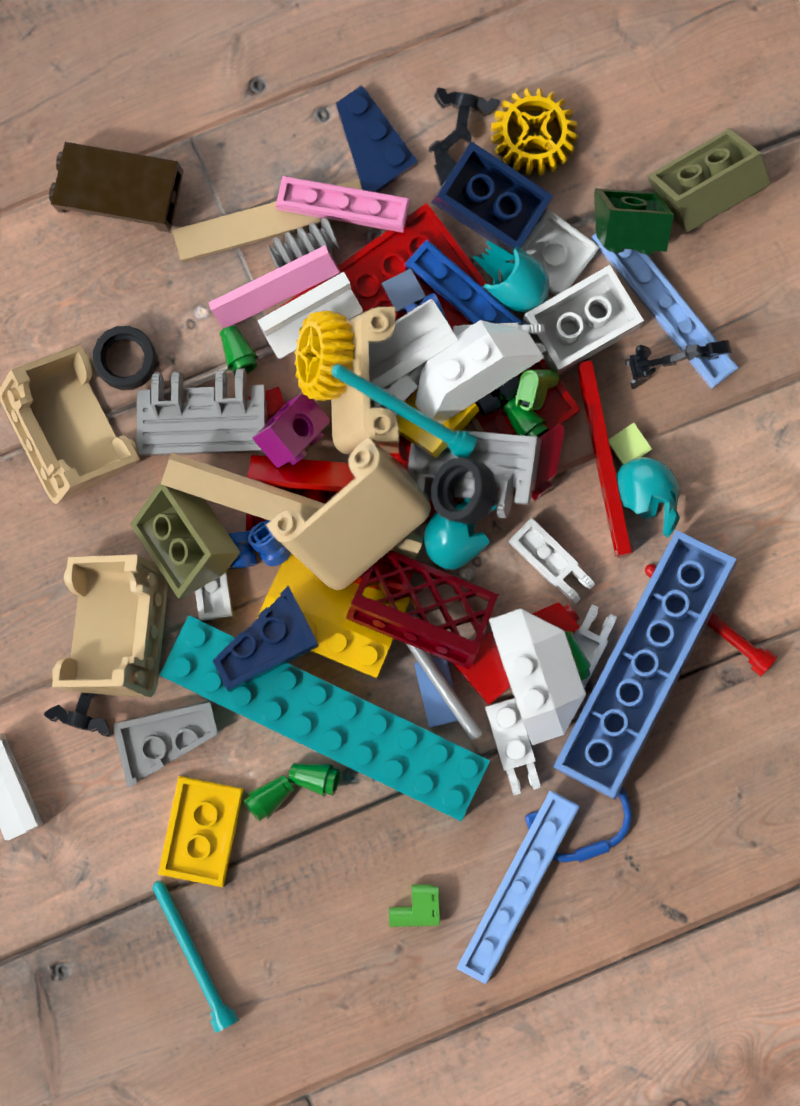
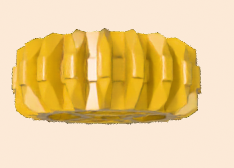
M528 88L525 89L522 99L514 92L511 96L512 103L504 100L501 103L503 111H495L494 118L498 122L491 123L490 130L496 133L491 136V143L498 145L495 148V154L497 156L506 154L503 162L507 165L512 161L515 162L513 169L517 172L521 166L526 167V176L531 175L533 168H537L539 176L544 175L545 166L552 172L556 171V161L560 164L566 163L567 157L565 154L573 153L574 146L571 143L576 142L578 137L575 132H572L577 128V121L569 120L573 116L572 109L563 110L565 106L564 99L559 100L557 103L553 102L555 96L553 92H550L547 98L542 97L543 91L541 88L537 89L536 96H531L530 90ZM539 111L542 112V114H540L539 116H530L526 112ZM512 120L517 124L516 128L521 133L515 145L510 140L507 129ZM553 120L560 132V140L557 144L551 141L552 136L547 131ZM532 128L533 131L534 128H540L539 136L536 137V134L534 137L528 136L529 129ZM536 148L542 154H528L525 152L528 149Z
M322 310V312L315 311V313H310L304 319L303 327L299 329V338L296 340L297 348L294 352L296 354L294 365L297 369L295 376L299 379L298 386L302 389L303 395L308 396V398L318 401L339 399L340 395L346 391L347 384L335 378L331 372L333 366L337 364L353 372L352 365L355 360L353 357L355 349L353 345L354 334L350 332V323L340 313Z

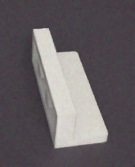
M342 272L257 321L277 358L283 359L296 351L299 329L303 327V321L310 313H315V311L322 312V310L333 311V313H340V315L345 316L349 320L362 314L363 309L351 290L348 278Z
M429 299L395 321L394 332L387 340L368 342L369 382L383 389L458 341L433 299Z
M0 734V829L4 839L11 840L42 826L43 822L5 734Z

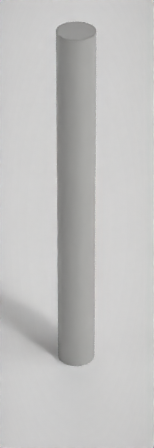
M406 644L470 739L473 741L483 734L428 652Z

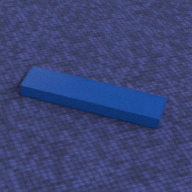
M428 240L405 263L408 269L411 268L418 278L471 324L482 320L495 324L521 322V325H525Z

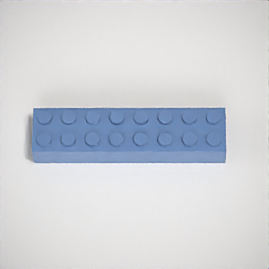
M675 530L553 766L556 770L615 801L617 800L736 568L735 558Z

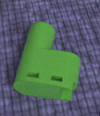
M553 369L525 371L520 378L515 399L516 406H520L523 410L527 411L540 409L545 402L547 390L558 385V373Z
M413 884L412 906L389 907V927L440 926L438 886H432V884Z

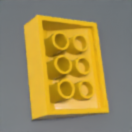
M291 553L288 559L282 563L259 614L281 596L280 593L289 586L319 644V647L311 650V652L378 679L394 638L345 619L359 584L352 582L344 589H332L324 584ZM367 587L363 592V596L375 601L384 598L382 591ZM409 596L394 601L399 611L406 612L410 602Z

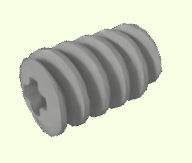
M325 217L321 218V229L311 222L309 223V234L302 227L297 228L296 239L290 232H286L284 244L278 237H274L273 248L267 245L276 269L326 245L332 257L333 248L339 250L332 228Z

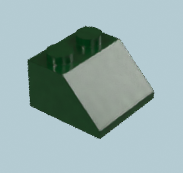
M595 188L596 237L606 250L621 253L624 252V249H631L647 255L655 254L656 251L667 252L674 214L657 192Z

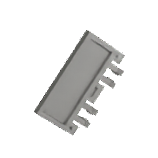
M238 369L235 373V398H227V374L225 370H218L215 374V387L187 388V403H184L183 375L179 371L172 373L171 401H164V378L161 372L152 374L151 390H137L138 455L166 456L171 455V452L178 455L263 452L252 438L267 423L266 386L250 385L251 400H247L245 369Z
M467 431L477 437L476 445L467 459L486 464L493 472L497 487H499L496 509L499 518L509 516L514 489H516L514 503L530 505L531 493L535 489L542 439L531 436ZM411 442L407 472L430 502L431 486L435 474L444 463L458 457L451 454V449L446 447L437 458H434ZM468 471L459 478L454 489V497L472 499L474 479L471 472Z

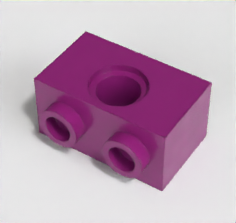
M302 392L287 401L252 439L277 468L288 462L294 465L307 454L305 450L307 445H314L325 435L322 429L331 420L314 399L308 398Z

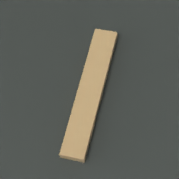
M359 179L337 185L362 190ZM276 201L172 230L180 261L184 263L283 236L286 232L294 233L297 232L299 227L305 230L309 228V223L311 222L319 226L321 225V218L279 211L276 209Z

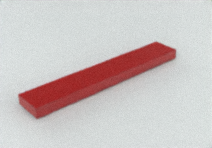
M592 360L581 362L578 366L577 374L615 557L621 558L629 556L632 552Z

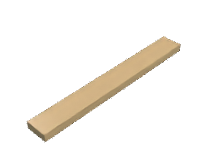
M172 452L161 481V485L270 521L286 510L296 511L307 521L325 505L313 499ZM410 533L393 547L391 551L415 560L422 546L423 536Z

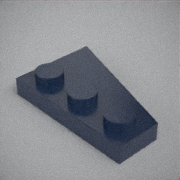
M362 85L336 102L337 112L362 190L378 193L418 165L417 159Z
M289 586L280 593L281 596L258 615V618L244 632H241L212 660L228 692L319 647Z

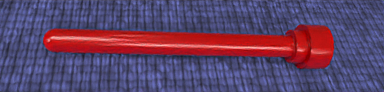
M648 564L645 567L646 575L651 578L657 566ZM712 613L707 625L749 659L747 662L752 665L750 669L761 677L774 663L777 656L769 649L763 650L761 647L757 649L722 619Z

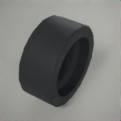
M116 326L105 331L97 339L93 349V364L98 375L109 386L119 390H134L143 386L152 377L157 366V354L152 342L141 330L131 326ZM119 340L136 342L144 353V362L141 369L129 377H120L113 374L106 364V354L109 347Z
M464 457L452 458L444 463L435 474L431 486V499L435 510L441 517L462 524L477 523L485 518L493 508L497 496V482L486 464ZM469 471L474 479V493L468 505L458 510L454 503V489L459 478Z

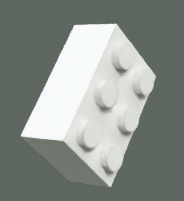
M611 265L525 313L523 319L525 325L545 324L544 332L530 335L535 343L546 345V352H543L542 355L550 369L555 370L558 375L635 332L644 321Z

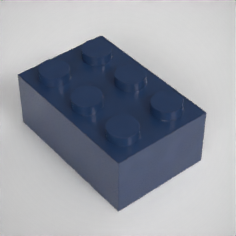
M471 141L460 155L431 203L488 241L513 253L516 246L522 247L553 195Z

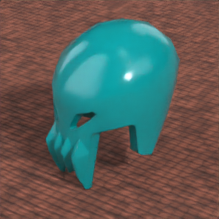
M486 240L487 245L492 250L485 248L488 254L481 253L484 259L473 256L474 260L493 278V285L485 283L483 288L509 309L525 313L546 302L549 295L548 274L540 262L523 251L519 246H516L513 253H510ZM499 270L502 275L501 283L499 281Z
M646 457L632 459L622 465L616 474L621 503L624 508L634 511L643 519L655 517L659 502L664 503L663 536L669 538L680 519L677 512L680 493L678 481L672 470L656 459Z
M466 498L463 502L455 504L458 510L465 508L471 499ZM493 505L490 511L497 509V505ZM438 512L429 520L424 534L425 549L431 561L443 569L451 570L469 563L485 549L490 541L483 532L474 534L475 523L462 524L441 517Z

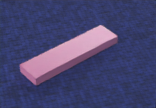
M282 176L276 209L404 233L410 198Z
M326 245L209 302V306L222 327L226 328L339 274L340 271Z

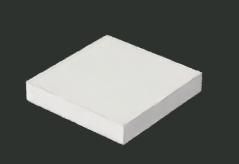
M547 209L532 229L521 247L523 251L543 265L549 277V292L555 296L573 285L600 248V246L549 209Z

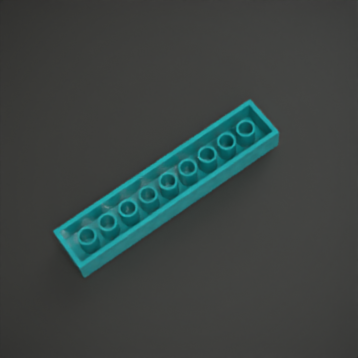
M188 616L159 676L458 821H462L490 760L289 663L228 692L212 660L235 637L192 616Z

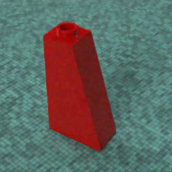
M557 602L532 613V615L564 630V632L571 631L573 634L580 628L576 623L580 618L568 604L563 607ZM493 631L483 635L480 648L470 669L452 663L487 705L511 687Z

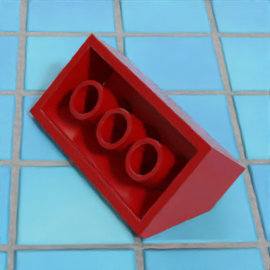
M251 455L247 478L324 504L329 502L356 478L350 470L349 463L301 459L294 465L288 462L277 468L267 456ZM246 513V531H251L255 525L262 521H267V519Z

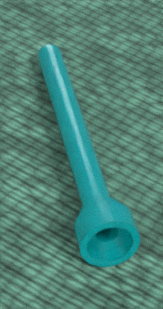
M339 364L333 366L331 372L335 378L446 442L447 447L451 449V454L464 458L471 454L477 442V437L465 430L462 432L456 430L454 432Z
M156 881L152 887L212 1010L210 1012L212 1018L210 1023L215 1033L238 1022L239 1018L234 1008L230 1009L228 1004L224 1005L165 883Z

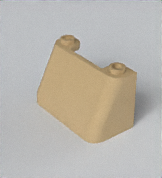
M395 307L373 308L347 320L351 325L350 332L354 334L353 345L355 349L353 357L355 360L352 365L353 372L369 381L368 342H381L391 337L395 329ZM346 385L345 393L341 394L339 399L331 400L332 438L337 450L344 454H351L361 442L369 437L387 453H399L398 423L393 412L384 408H370V398Z
M81 344L11 369L0 387L1 404L48 497L55 504L67 500L134 466L140 460L135 442L124 435L116 437L89 384L92 372L95 369L93 360L88 353H85Z
M369 437L361 442L351 452L349 457V467L356 478L307 521L296 511L286 510L278 514L266 525L283 546L324 584L335 590L344 589L423 523L430 513L428 498L404 466Z
M139 555L68 557L67 569L64 572V583L73 594L78 596L71 657L60 658L52 669V687L61 691L128 697H152L158 685L168 582L157 565Z

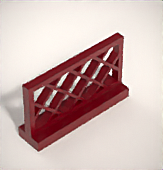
M391 550L382 558L392 562L395 571L381 575L376 564H373L364 572L345 619L470 669L480 648L481 640L499 594ZM415 571L422 574L426 583L412 588L405 574ZM371 573H373L375 578L369 579ZM399 577L405 591L391 595L384 581ZM378 584L384 598L375 601L363 596L365 588ZM443 584L453 587L457 596L442 600L436 587ZM430 590L436 603L422 608L415 594ZM409 596L415 611L409 613L399 611L394 601ZM476 596L488 601L486 609L473 613L467 599ZM460 602L467 616L453 620L446 607ZM440 609L446 623L439 626L429 623L425 614ZM471 622L476 632L474 641L461 636L457 626Z

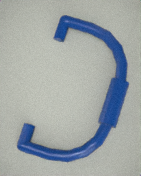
M624 786L619 794L623 806L624 820L616 836L608 841L604 839L574 850L575 853L562 854L555 852L552 860L564 863L579 861L580 863L610 852V848L624 839L630 830L633 817L631 804ZM539 810L525 816L528 829H530Z

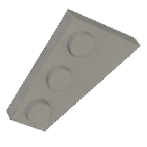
M211 700L113 723L128 788L218 734Z

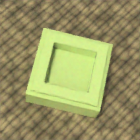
M632 423L608 439L610 449L621 465L626 464L632 459L641 458L652 450L635 423Z

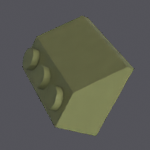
M730 128L647 175L654 190L673 212V220L686 232L702 226L704 222L720 213L728 211L735 204L757 194L761 189L770 185L761 152Z
M161 481L130 524L178 599L185 598L223 575L240 553L205 499L161 485Z

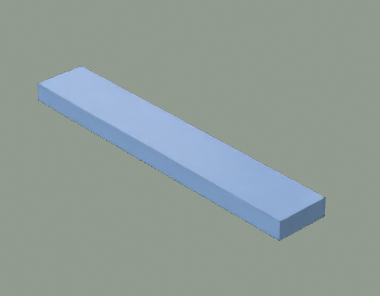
M596 234L592 236L591 240L600 246L599 250L681 352L685 351L687 345L699 344L700 347L706 346L707 343L718 342L647 254L631 249H624V252L621 253L610 252L602 246ZM728 354L719 355V358L714 360L698 359L695 357L694 360L689 361L711 389L739 368Z
M552 790L549 791L457 966L458 970L487 984L580 805Z

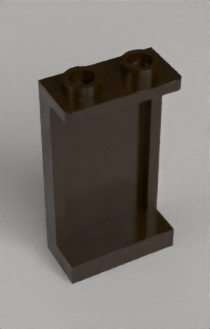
M70 142L64 143L63 152L60 151L56 159V169L58 171L56 183L53 182L49 190L51 205L59 213H66V210L154 225L158 231L171 232L184 173L178 161Z

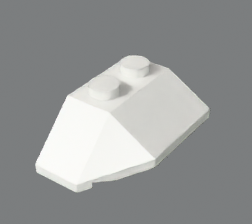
M480 320L456 335L457 342L423 363L415 405L420 412L442 424L544 357L527 331Z
M521 608L490 618L489 622L531 744L535 745L564 735L586 696L564 630Z

